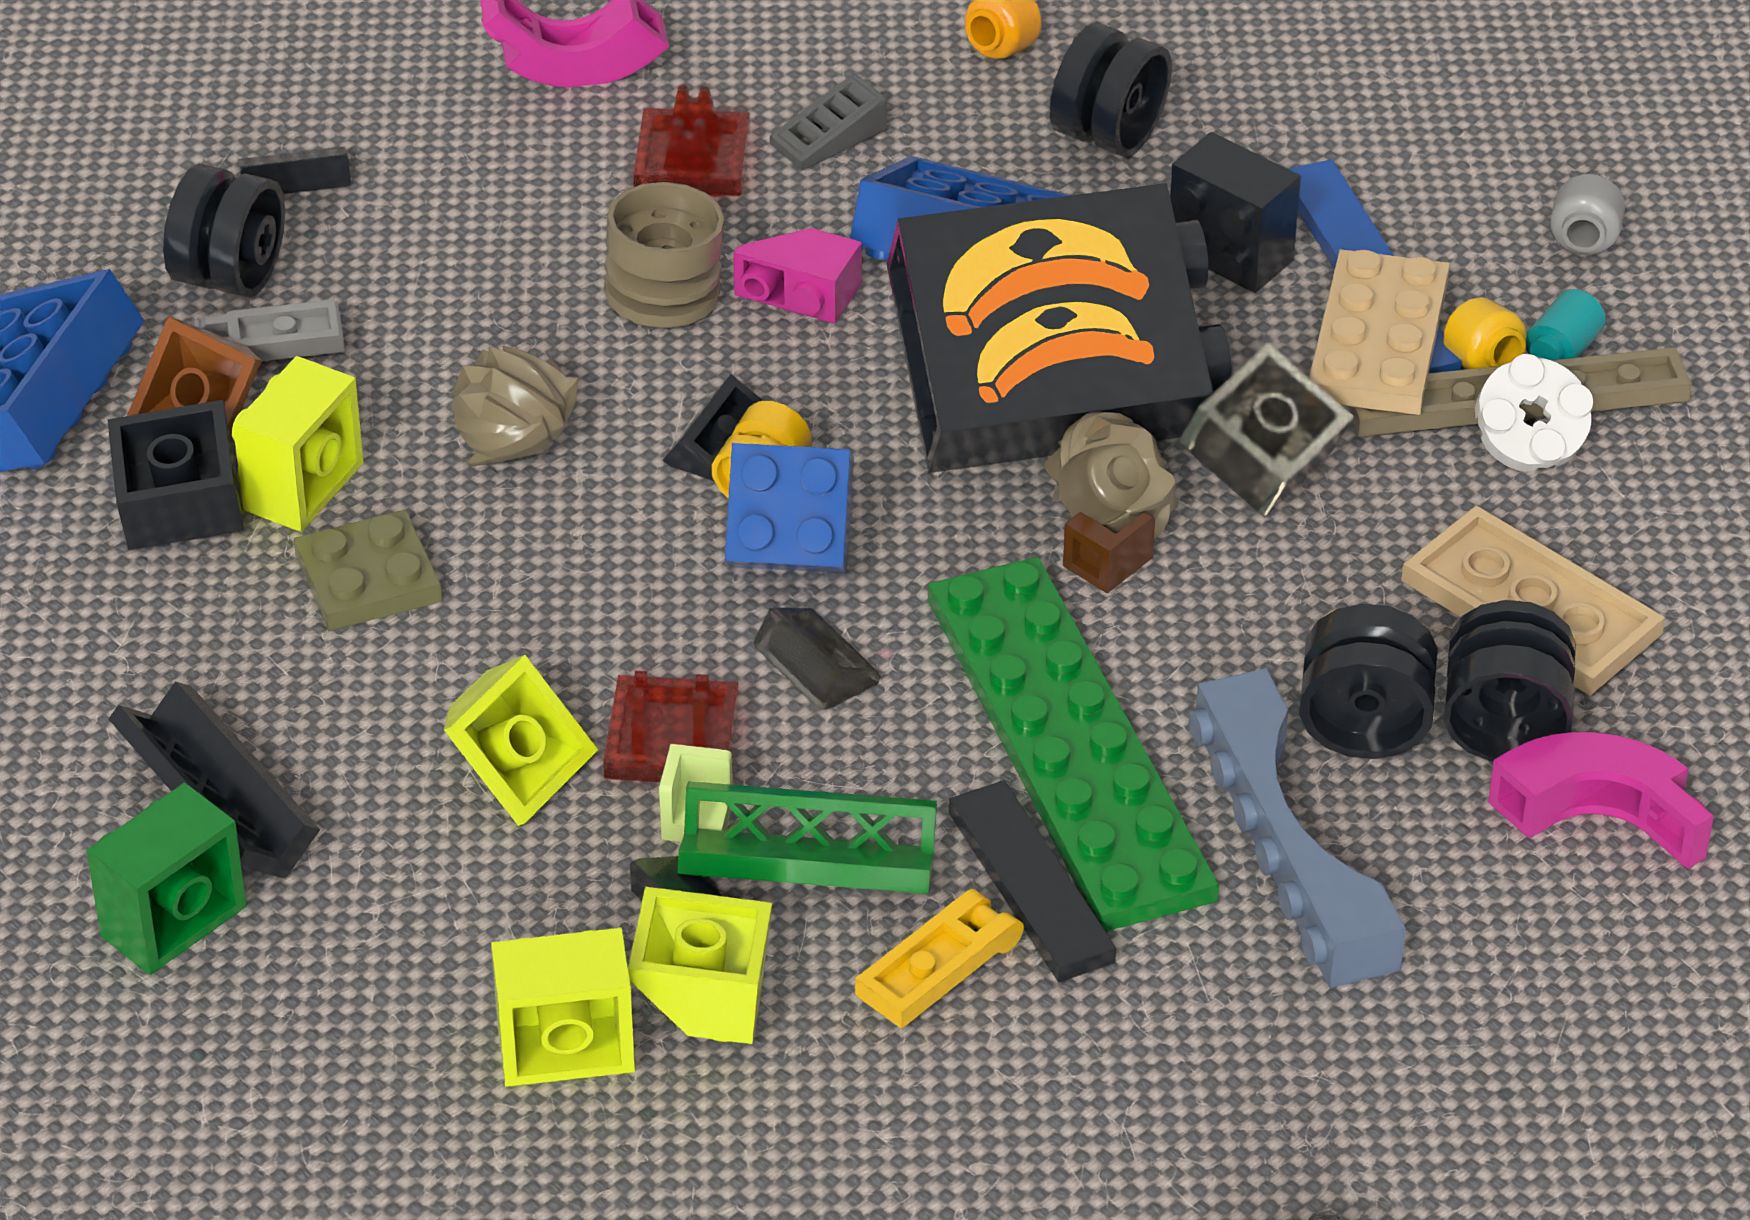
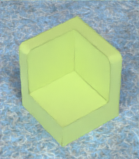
M670 744L659 787L661 840L682 842L684 836L686 786L688 781L733 785L732 754L730 751ZM700 801L699 829L725 831L728 826L731 809L724 802Z

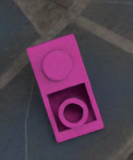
M814 228L740 245L733 252L734 295L835 324L862 285V242Z

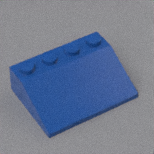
M909 156L860 180L850 239L862 242V247L866 248V255L880 260H887L899 218L1072 195Z
M110 269L0 294V472L24 467L37 469L47 464L56 455V446L66 432L82 418L83 413L81 411L92 395L106 384L108 380L107 374L116 361L132 347L131 340L145 320Z

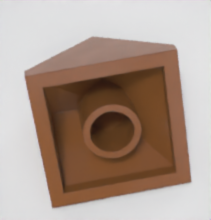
M168 316L127 416L223 400L230 433H232L234 421L241 412L262 360L245 345Z

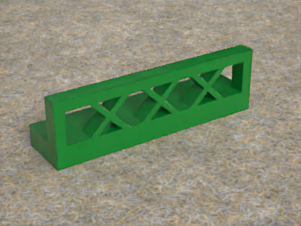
M688 781L685 798L684 836L678 852V874L929 894L934 864L937 801ZM700 801L724 802L737 815L739 820L725 831L699 829ZM743 804L756 806L749 811ZM771 806L787 807L802 824L787 836L772 835L756 818ZM805 809L818 811L811 816ZM833 811L849 812L864 829L849 841L835 840L819 823ZM868 814H875L880 816L873 821ZM896 816L923 818L921 846L895 844L881 828ZM745 827H748L753 833L740 831H742ZM810 832L815 838L803 836L806 833ZM872 836L877 843L865 841Z

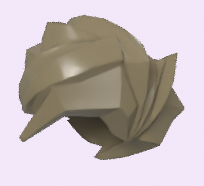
M489 346V351L482 350L474 365L462 366L452 393L454 399L452 400L451 410L454 414L455 425L461 431L462 438L475 451L467 461V464L469 466L485 465L546 452L553 444L554 439L561 435L565 427L564 424L571 415L576 402L579 378L565 377L558 365L550 358L545 362L530 353L503 346V351Z
M1092 411L1069 426L1064 433L1063 439L1058 442L1061 447L1044 462L1048 475L1057 483L1052 502H1062L1067 507L1071 517L1082 512L1114 533L1119 532L1142 513L1146 512L1155 518L1154 538L1156 539L1165 529L1170 512L1177 508L1179 502L1175 497L1176 482L1173 475L1166 470L1167 461L1158 451L1156 439L1153 435L1121 413Z

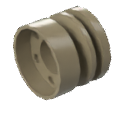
M668 182L649 183L623 191L611 202L607 215L606 246L608 255L605 262L604 292L608 304L620 316L645 326L659 328L679 327L704 319L716 308L720 295L719 278L722 267L720 255L723 248L725 219L720 205L707 193L682 184Z

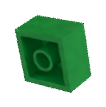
M185 782L163 798L153 801L144 811L115 831L101 837L95 845L86 850L101 937L149 975L155 973L247 907L235 820Z

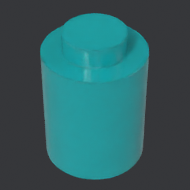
M1568 289L1561 292L1527 332V353L1547 360L1579 358L1605 327L1606 316L1602 306L1592 295L1585 291Z

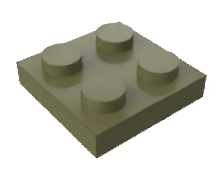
M406 509L293 538L296 558L328 631L442 602L441 584Z

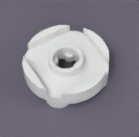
M1522 354L1517 356L1512 362L1500 366L1487 379L1476 400L1475 420L1478 417V425L1483 433L1480 438L1485 448L1502 464L1523 472L1537 471L1538 468H1549L1554 465V468L1567 463L1577 453L1587 438L1591 427L1593 397L1579 379L1564 366L1531 354ZM1524 403L1526 405L1535 403L1541 406L1543 414L1547 417V424L1537 421L1533 426L1527 425L1523 421L1526 413L1519 406Z

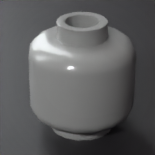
M1582 174L1566 181L1555 196L1551 213V230L1556 241L1566 250L1581 255H1594L1604 252L1611 247L1621 232L1625 214V200L1620 189L1611 180L1597 174Z

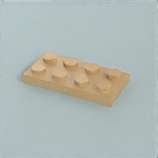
M1340 249L1308 380L1307 401L1420 415L1448 284L1450 263L1432 261L1425 257L1407 258L1376 254L1368 250L1350 251Z
M1477 505L1403 563L1402 582L1460 617L1482 604L1502 600L1532 602L1554 611L1570 626L1576 641L1573 685L1590 696L1663 634L1664 616Z

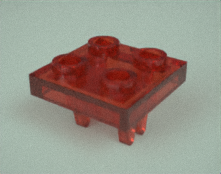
M686 85L678 87L673 109L644 108L633 173L634 187L641 184L668 182L688 185L713 197L741 196L750 134V112L715 111L709 87L701 86L698 97L692 98L689 96V90Z
M635 670L634 676L618 675L603 760L604 779L661 783L670 744L721 749L731 752L739 702V682L709 680V675L696 674L695 680L648 677V671Z

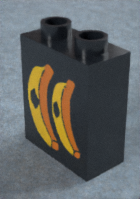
M1167 183L906 217L897 220L886 264L928 473L1051 456L1061 447L1058 442L1063 439L1064 433L1069 426L1092 411L1121 413L1132 419L1133 423L1145 428L1153 435L1156 441L1195 436L1213 394L1229 392L1232 383V365L1226 334L1220 324L1198 326L1190 290L1203 288L1208 282V253L1204 233L1197 220L1175 222Z

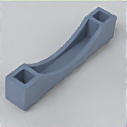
M1265 668L1199 683L1196 710L1190 711L1189 724L1193 739L1197 746L1205 745L1211 757V769L1217 786L1220 789L1227 788L1233 800V812L1239 829L1242 832L1249 831L1255 843L1256 858L1261 872L1265 876L1271 875L1278 887V899L1283 915L1287 920H1295L1301 932L1302 948L1308 963L1311 966L1318 965L1329 988L1401 971L1406 928L1382 883L1353 870L1326 852L1302 828L1287 806L1278 782L1277 768L1285 752L1288 708L1268 670Z

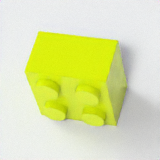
M296 356L280 374H276L270 379L266 389L248 408L243 409L237 415L232 427V438L235 441L238 464L237 480L240 484L244 511L302 533L362 466L364 461L356 377Z
M622 928L587 930L578 933L533 938L524 937L515 940L491 942L497 1023L505 1087L635 1072L631 986Z

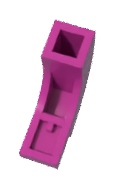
M480 0L483 15L481 19L482 25L495 41L502 43L506 67L529 80L541 84L567 88L610 83L640 70L669 48L663 16L644 0H611L593 14L573 20L546 18L535 13L519 0Z
M1593 732L1554 734L1526 742L1493 761L1488 803L1529 839L1569 817L1583 814L1608 815L1637 826L1683 866L1689 869L1706 859L1714 817L1700 800L1691 797L1685 792L1689 768L1667 753L1634 739Z

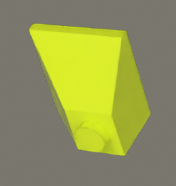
M526 655L484 672L449 706L444 726L446 734L518 826L525 824L598 751L597 747Z
M645 887L628 965L630 981L687 1036L708 1038L721 1042L731 1041L752 1044L761 996L772 903Z

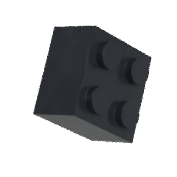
M1210 132L1172 163L1170 200L1175 222L1197 220L1201 225L1206 241L1209 270L1256 294L1294 261L1301 175L1220 135Z
M223 400L107 419L116 504L128 550L244 531L234 446Z

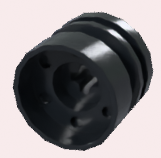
M1502 600L1482 604L1461 616L1451 630L1448 649L1444 723L1451 739L1467 753L1493 762L1494 759L1526 742L1554 734L1571 732L1574 716L1575 688L1573 682L1576 641L1570 626L1554 611L1532 602Z

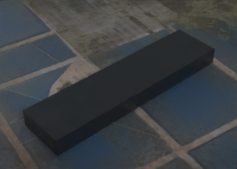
M1005 780L949 798V815L1015 917L1024 924V931L1058 983L1115 963V945Z

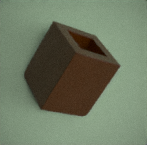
M1079 512L1065 523L1063 567L1103 592L1109 593L1153 558L1155 518L1144 512L1119 532L1114 533L1087 515Z

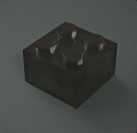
M1267 342L1197 409L1178 443L1265 518L1333 452L1354 416Z

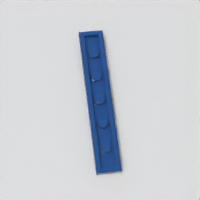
M1332 159L1289 168V170L1301 175L1298 212L1334 270L1340 249L1350 251L1368 250L1376 254L1394 256ZM1440 326L1438 327L1429 373L1461 370L1462 361L1443 344L1444 332Z

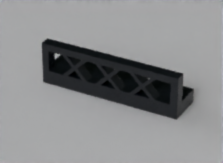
M175 681L152 715L118 705L108 720L170 791H173L185 782L235 820L241 867L286 879L320 829L192 686Z

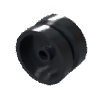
M1098 22L1085 26L1074 38L1065 53L1055 77L1050 98V121L1053 130L1082 142L1093 139L1097 147L1124 158L1136 154L1152 134L1167 100L1172 76V60L1169 50L1139 37L1129 41L1125 33Z
M200 163L188 169L175 190L164 227V263L171 280L203 288L213 283L218 291L252 298L260 293L271 277L284 235L285 203L284 194L279 183L249 174H242L235 178L231 171Z
M1358 604L1338 608L1319 619L1306 636L1299 716L1307 733L1327 749L1348 757L1379 759L1400 755L1420 744L1432 728L1438 648L1430 630L1413 615L1383 605Z

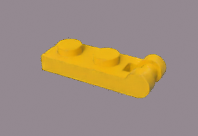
M969 889L855 978V996L903 1029L998 952L1005 954L1011 951L1023 934L1024 924L1008 912L997 913L991 909V900L977 890Z

